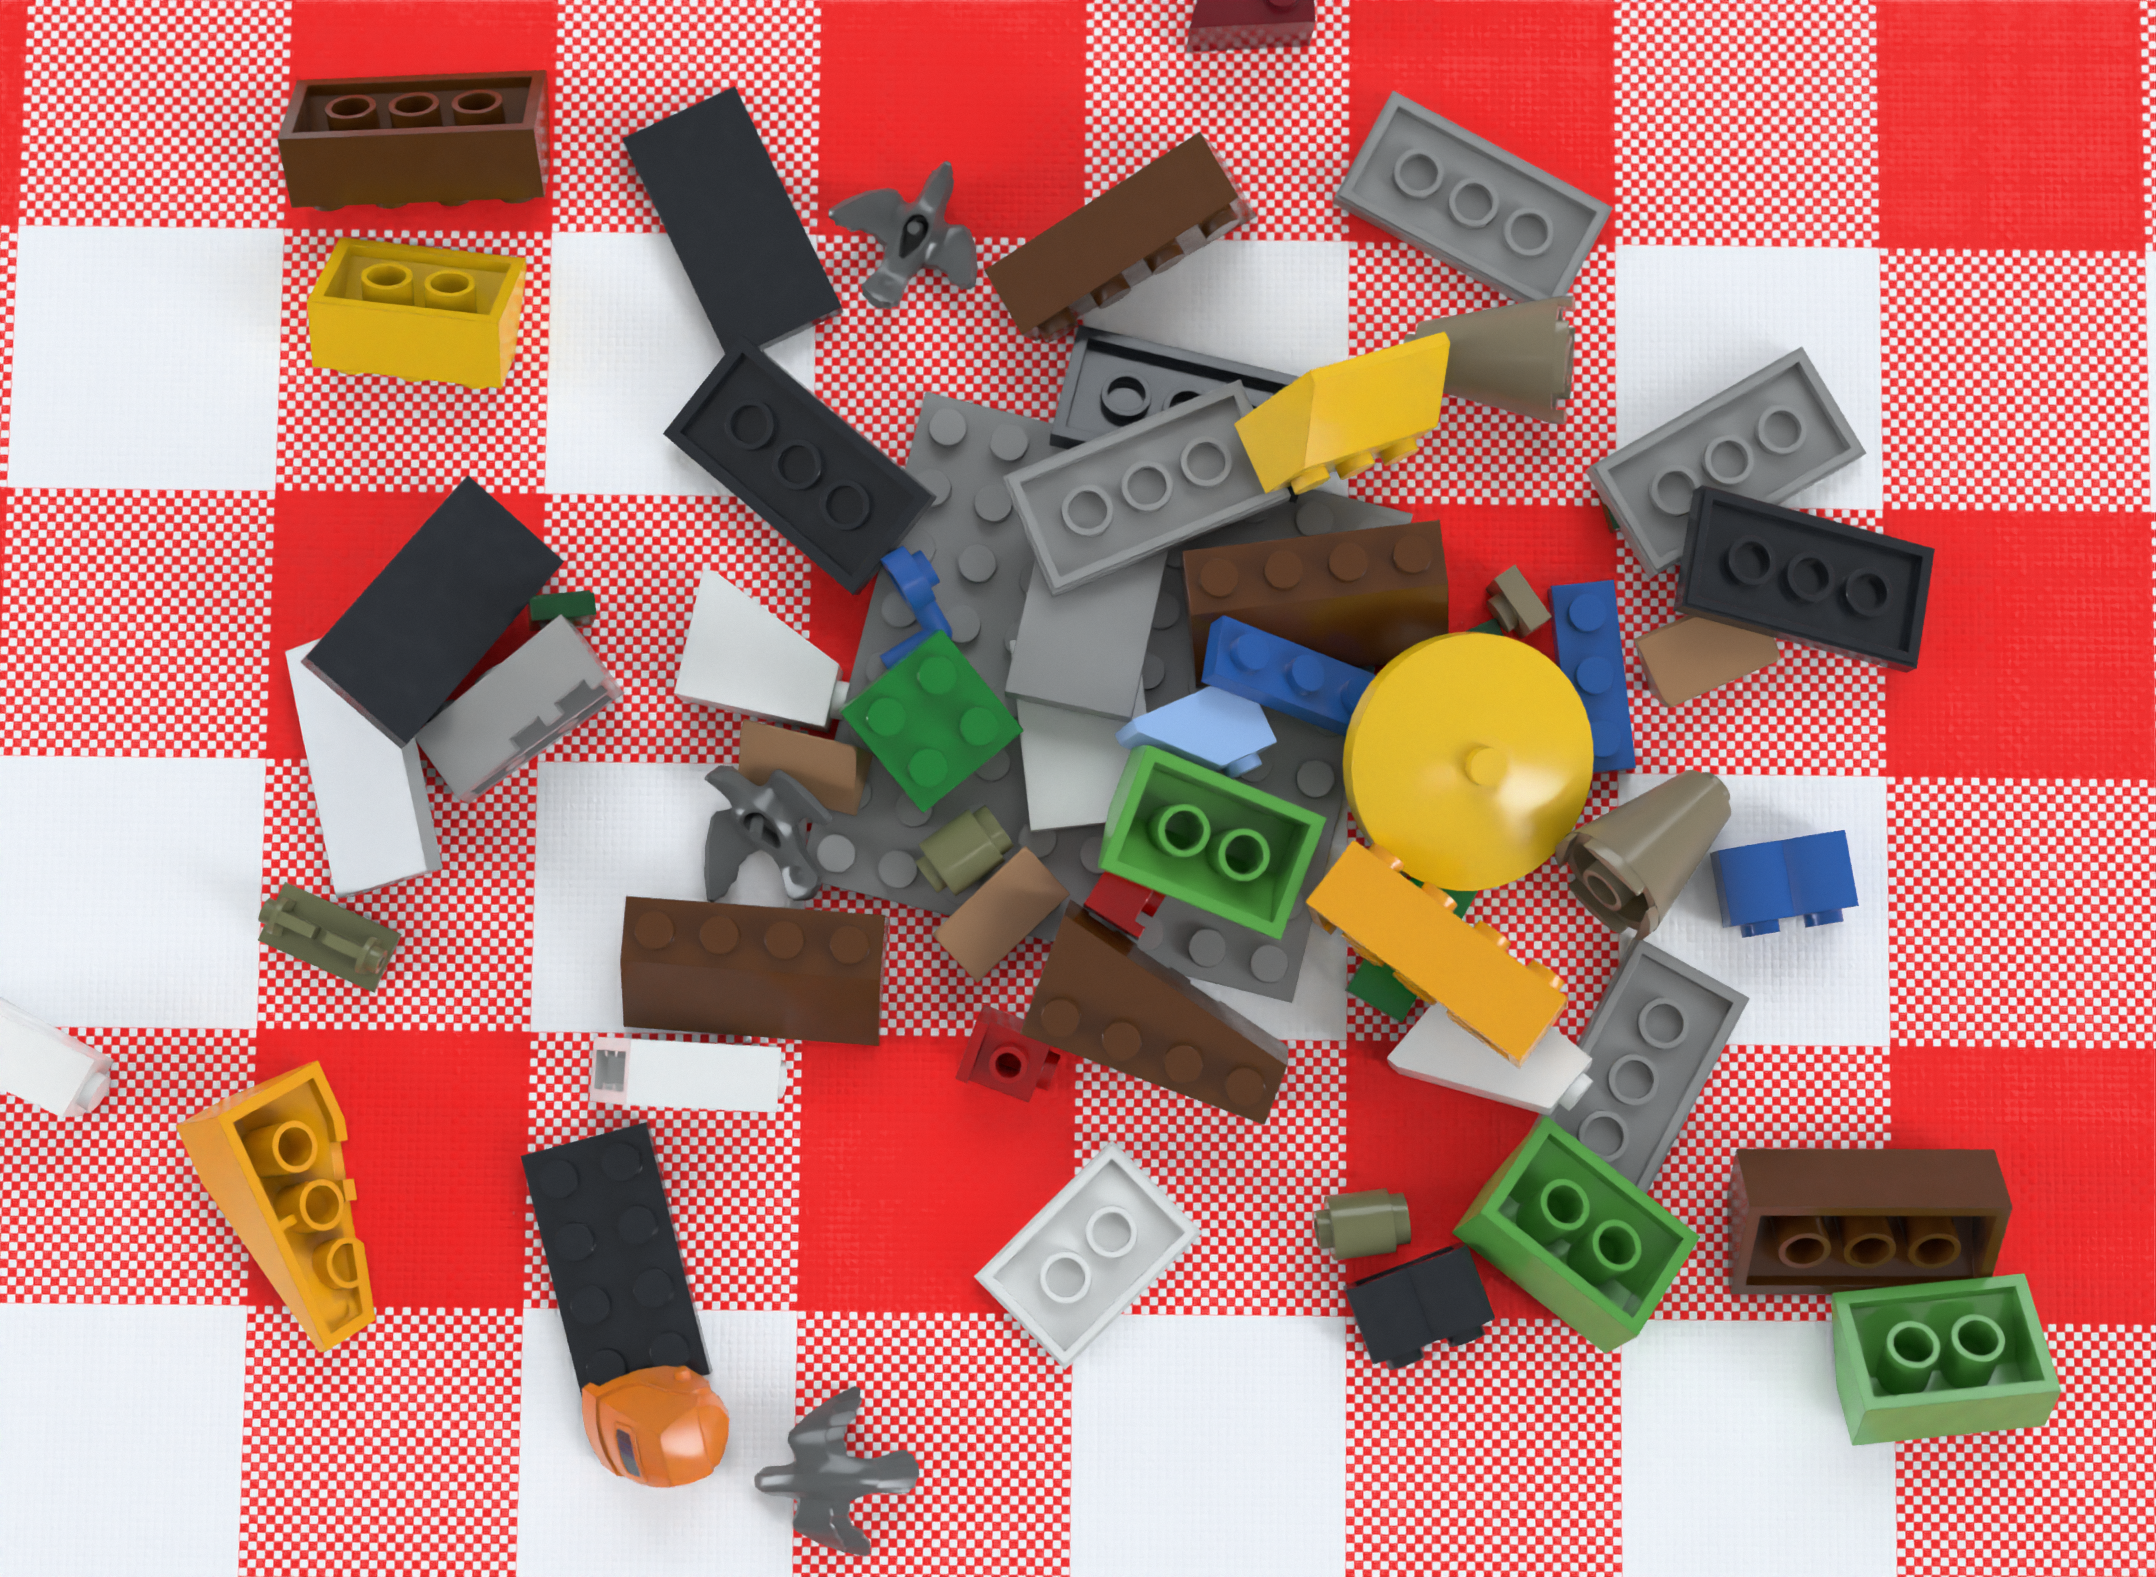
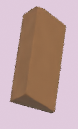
M1691 615L1634 638L1649 691L1667 708L1681 704L1781 659L1774 637Z
M744 719L740 731L738 771L755 785L763 786L768 782L772 772L780 769L803 785L826 809L856 816L873 754L853 745Z
M1024 846L953 913L932 936L978 983L1054 911L1070 893L1027 846Z

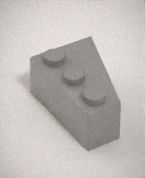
M560 614L506 660L483 673L475 681V685L456 701L450 699L443 702L425 723V726L418 731L415 738L458 799L470 804L619 698L624 692L583 634Z

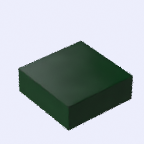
M590 590L532 596L527 607L529 631L542 630L560 614L575 627L593 625L597 615L594 592L591 593Z

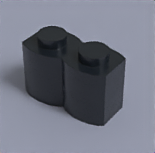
M1463 1241L1343 1286L1371 1362L1374 1365L1385 1361L1389 1370L1402 1368L1423 1359L1425 1355L1422 1347L1446 1338L1449 1347H1456L1474 1341L1486 1334L1483 1324L1496 1319L1468 1245Z

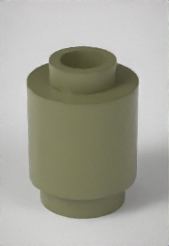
M983 805L974 813H971L969 809L965 810L920 842L918 845L925 855L915 863L937 893L948 886L952 893L957 896L1005 862L1002 855L1015 846L988 807Z
M1386 1188L1325 1196L1324 1210L1313 1212L1319 1250L1330 1248L1334 1261L1395 1253L1396 1246L1411 1243L1410 1217L1403 1192L1389 1194Z

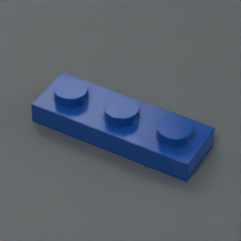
M1614 580L1551 586L1547 593L1550 615L1552 616L1550 619L1555 662L1574 686L1586 710L1593 739V774L1633 770L1636 768Z
M1223 615L1211 623L1201 682L1346 737L1349 723L1358 701L1376 675Z

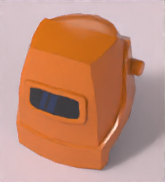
M660 1366L641 1369L613 1379L601 1386L589 1383L582 1388V1416L587 1437L601 1464L616 1476H625L638 1484L650 1487H676L687 1485L713 1473L715 1467L720 1464L729 1437L728 1409L721 1398L711 1390L709 1381L688 1367Z

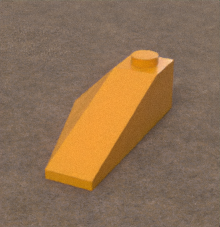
M318 1060L226 1097L176 1125V1129L202 1184L319 1353L327 1352L376 1320L364 1243L355 1238L350 1201L357 1200L354 1178L346 1179L341 1141L348 1140L345 1118Z

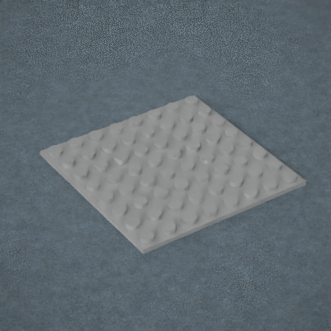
M925 392L905 470L935 494L937 498L897 548L903 545L910 555L919 550L924 553L940 580V583L931 589L936 597L935 601L952 628L953 636L951 641L1019 724L1016 699L1005 697L1004 691L1012 661L1010 641L1017 639L1035 562V554L1004 484L1003 476L1067 449L1049 445L1053 423ZM1311 489L1299 494L1296 503L1286 501L1170 549L1142 671L1146 712L1149 713L1207 688H1195L1180 571L1182 551L1409 524L1413 514ZM883 566L878 571L849 682L851 683L849 700L887 670L879 657L881 654L922 630L915 615L899 595ZM1375 666L1359 669L1374 674ZM1260 704L1277 742L1258 754L1262 762L1261 766L1234 778V780L1327 818L1281 940H1276L1167 895L1152 918L1142 911L1140 912L1135 921L1146 928L1138 941L1089 911V915L1112 931H1119L1138 944L1137 948L1168 969L1172 967L1184 976L1292 1003L1313 921L1306 905V900L1323 880L1345 791L1343 752L1346 737ZM845 719L839 720L834 741L853 745L873 754ZM1018 735L924 813L915 806L873 754L856 816L826 809L831 814L833 821L825 826L816 824L813 821L806 845L807 853L822 875V884L947 916L955 913L1024 846H1027L1070 893L1054 911L1027 935L1054 942L1070 899L1083 907L1086 899L1105 871L1098 868L1106 824L1031 832L1020 735ZM1223 771L1218 772L1219 774L1225 776ZM983 805H986L1015 847L1002 855L1005 862L957 896L952 893L948 886L937 893L915 863L925 855L918 844L965 810L969 809L971 813H974Z

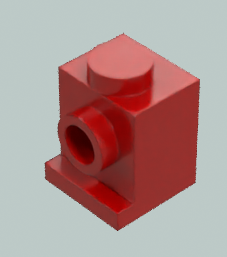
M1104 871L1083 907L1138 941L1146 927L1135 920L1141 911L1152 918L1166 895Z
M984 1004L975 1022L955 1079L964 1083L970 1080L1029 1103L1035 1087L1048 1091L1061 1055L1049 1051L1051 1045L1021 1035L1020 1032L1025 1019ZM1004 1053H1012L1019 1058L1021 1068L1017 1070L1001 1064L998 1061V1057Z

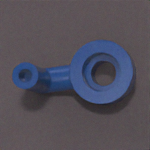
M903 545L880 560L891 582L908 608L915 615L922 630L879 656L886 669L890 668L936 629H942L950 640L953 636L952 628L935 601L936 597L931 589L940 583L935 570L921 550L910 555Z

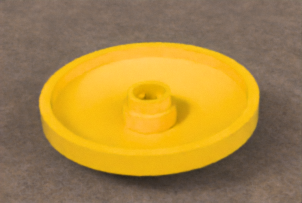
M1456 632L1435 636L1417 643L1392 659L1375 676L1359 699L1349 723L1343 752V780L1347 801L1354 820L1370 845L1375 842L1397 857L1405 865L1401 871L1402 873L1425 883L1428 881L1439 888L1456 891H1477L1502 886L1525 876L1543 864L1556 852L1555 847L1576 825L1584 808L1593 774L1594 754L1591 727L1584 705L1570 680L1557 665L1538 650L1508 637L1483 632Z

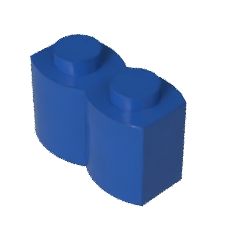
M1845 830L1728 848L1710 853L1723 928L1740 926L1742 938L1781 932L1778 919L1803 916L1805 928L1844 922L1842 909L1859 906Z

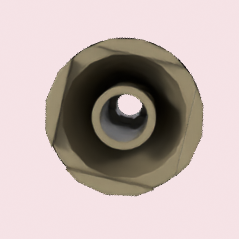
M1556 296L1420 321L1417 325L1416 334H1405L1404 343L1446 332L1450 341V349L1443 393L1551 424H1566L1568 413L1564 410H1556L1558 399H1570L1575 328L1569 327V320H1563V311L1576 312L1574 296Z
M1686 770L1568 833L1555 847L1557 866L1561 869L1568 862L1576 877L1568 887L1594 917L1610 930L1620 935L1628 927L1637 930L1634 940L1642 941L1658 928L1729 820L1732 813L1729 803L1730 793L1725 784L1714 774Z

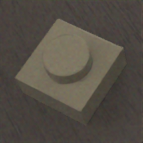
M1513 565L1494 578L1485 588L1491 596L1486 601V604L1493 618H1496L1499 626L1508 633L1514 629L1521 640L1540 628L1552 617L1516 565Z

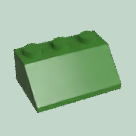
M1151 745L1136 746L1131 749L1108 809L1098 868L1276 940H1281L1327 818Z
M1544 1116L1485 1183L1452 1232L1605 1354L1638 1337L1700 1238L1698 1234L1548 1116Z
M2025 1273L1832 1294L1831 1309L1836 1387L1852 1446L2046 1425L2062 1390Z

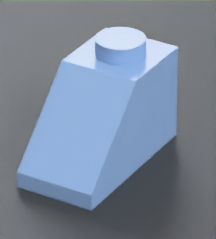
M1209 686L1139 716L1115 733L1119 745L1131 750L1132 747L1148 744L1214 772L1223 771L1225 776L1231 779L1261 766L1262 762L1258 754L1277 742L1260 704L1214 686Z

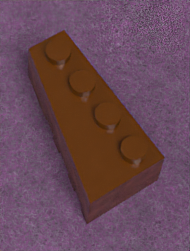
M1198 132L984 271L1021 334L1035 342L1043 338L1046 343H1049L1072 331L1078 325L1077 318L1097 307L1103 309L1113 305L1129 294L1132 290L1131 288L1153 275L1170 269L1186 256L1257 217V214L1220 152L1201 132Z
M1070 899L1020 1034L1265 1125L1288 1065L1289 1047L1222 1001L1217 1002L1190 983V979L1172 967L1168 969L1137 948L1138 944L1119 931H1112L1090 916L1088 910Z

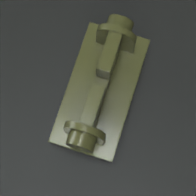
M287 882L284 883L277 900L267 899L258 917V921L265 924L258 941L374 993L402 935Z

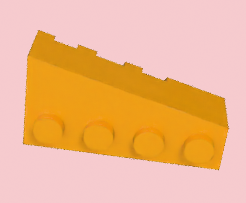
M1353 840L1306 900V905L1313 922L1330 935L1338 927L1343 931L1341 937L1353 947L1355 953L1374 966L1382 967L1385 963L1395 970L1393 976L1406 989L1432 1006H1435L1437 1002L1448 1009L1445 1014L1450 1020L1520 1069L1567 1007L1568 997L1559 991L1565 984L1564 981L1536 960H1532L1526 967L1508 954L1506 950L1511 943L1487 923L1479 920L1474 927L1467 924L1453 913L1457 903L1437 886L1428 881L1421 888L1414 885L1400 874L1405 865L1388 850L1375 842L1367 850Z

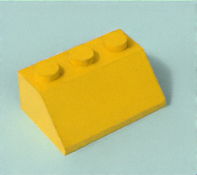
M340 237L307 300L312 367L335 369L347 375L369 373L396 376L409 382L430 380L461 384L470 389H484L488 387L501 389L516 352L527 270L526 258Z
M1446 332L1309 370L1234 423L1265 493L1292 486L1295 494H1301L1327 482L1331 478L1330 473L1337 471L1340 480H1344L1376 464L1374 459L1381 457L1384 466H1388L1416 453L1419 450L1416 440L1438 427L1450 349V341Z

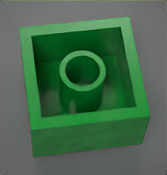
M936 629L838 709L843 718L922 813L927 811L1024 731L942 629Z

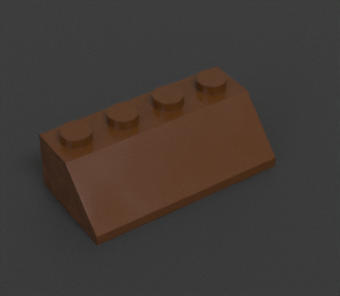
M546 70L297 80L277 138L291 207H313L318 211H335L347 205L375 204L380 208L394 209L408 203L438 202L445 206H459L471 200L501 199L506 203L517 204L527 202L533 198L545 197L550 171L549 103Z
M1440 520L1182 551L1180 571L1195 688L1211 686L1201 682L1211 623L1223 615L1357 668L1387 665L1392 659L1417 643L1449 633L1448 578Z
M626 896L620 957L623 1026L879 1046L889 918L886 915Z
M1736 1149L1727 1191L1728 1284L1730 1293L1833 1294L1837 1292L1992 1277L2013 1208L1995 1150Z

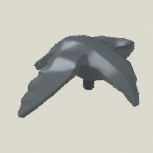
M944 161L936 170L931 172L922 191L911 203L906 202L897 190L882 188L865 191L849 197L828 209V217L834 220L837 226L845 227L849 232L862 230L867 234H871L885 248L880 267L861 286L862 295L868 300L869 304L879 309H892L899 306L908 282L922 268L939 269L942 273L948 275L951 284H955L961 290H971L976 286L978 270L977 252L971 231L964 225L949 224L944 219L946 207L954 187L953 170L949 161Z
M720 765L710 771L704 777V780L721 792L729 800L732 808L717 811L710 819L705 844L704 866L707 901L715 902L720 897H724L731 884L737 880L739 866L746 860L748 855L761 849L769 854L778 865L788 898H792L793 901H809L814 898L822 886V875L804 847L798 824L804 818L809 817L816 824L825 826L833 821L831 814L803 785L780 769L773 771L768 782L763 786L755 785L733 766Z
M853 1386L833 1396L811 1411L789 1432L787 1442L794 1454L795 1461L793 1463L783 1466L763 1467L754 1476L755 1488L765 1494L784 1496L797 1501V1510L792 1521L795 1531L816 1543L841 1552L867 1556L871 1553L870 1540L862 1529L852 1525L849 1517L850 1501L873 1493H909L912 1488H915L917 1478L919 1477V1464L916 1463L913 1454L908 1453L906 1450L895 1451L872 1459H861L847 1455L845 1441L843 1440L846 1426L856 1418L857 1411L862 1402L860 1397L861 1389Z

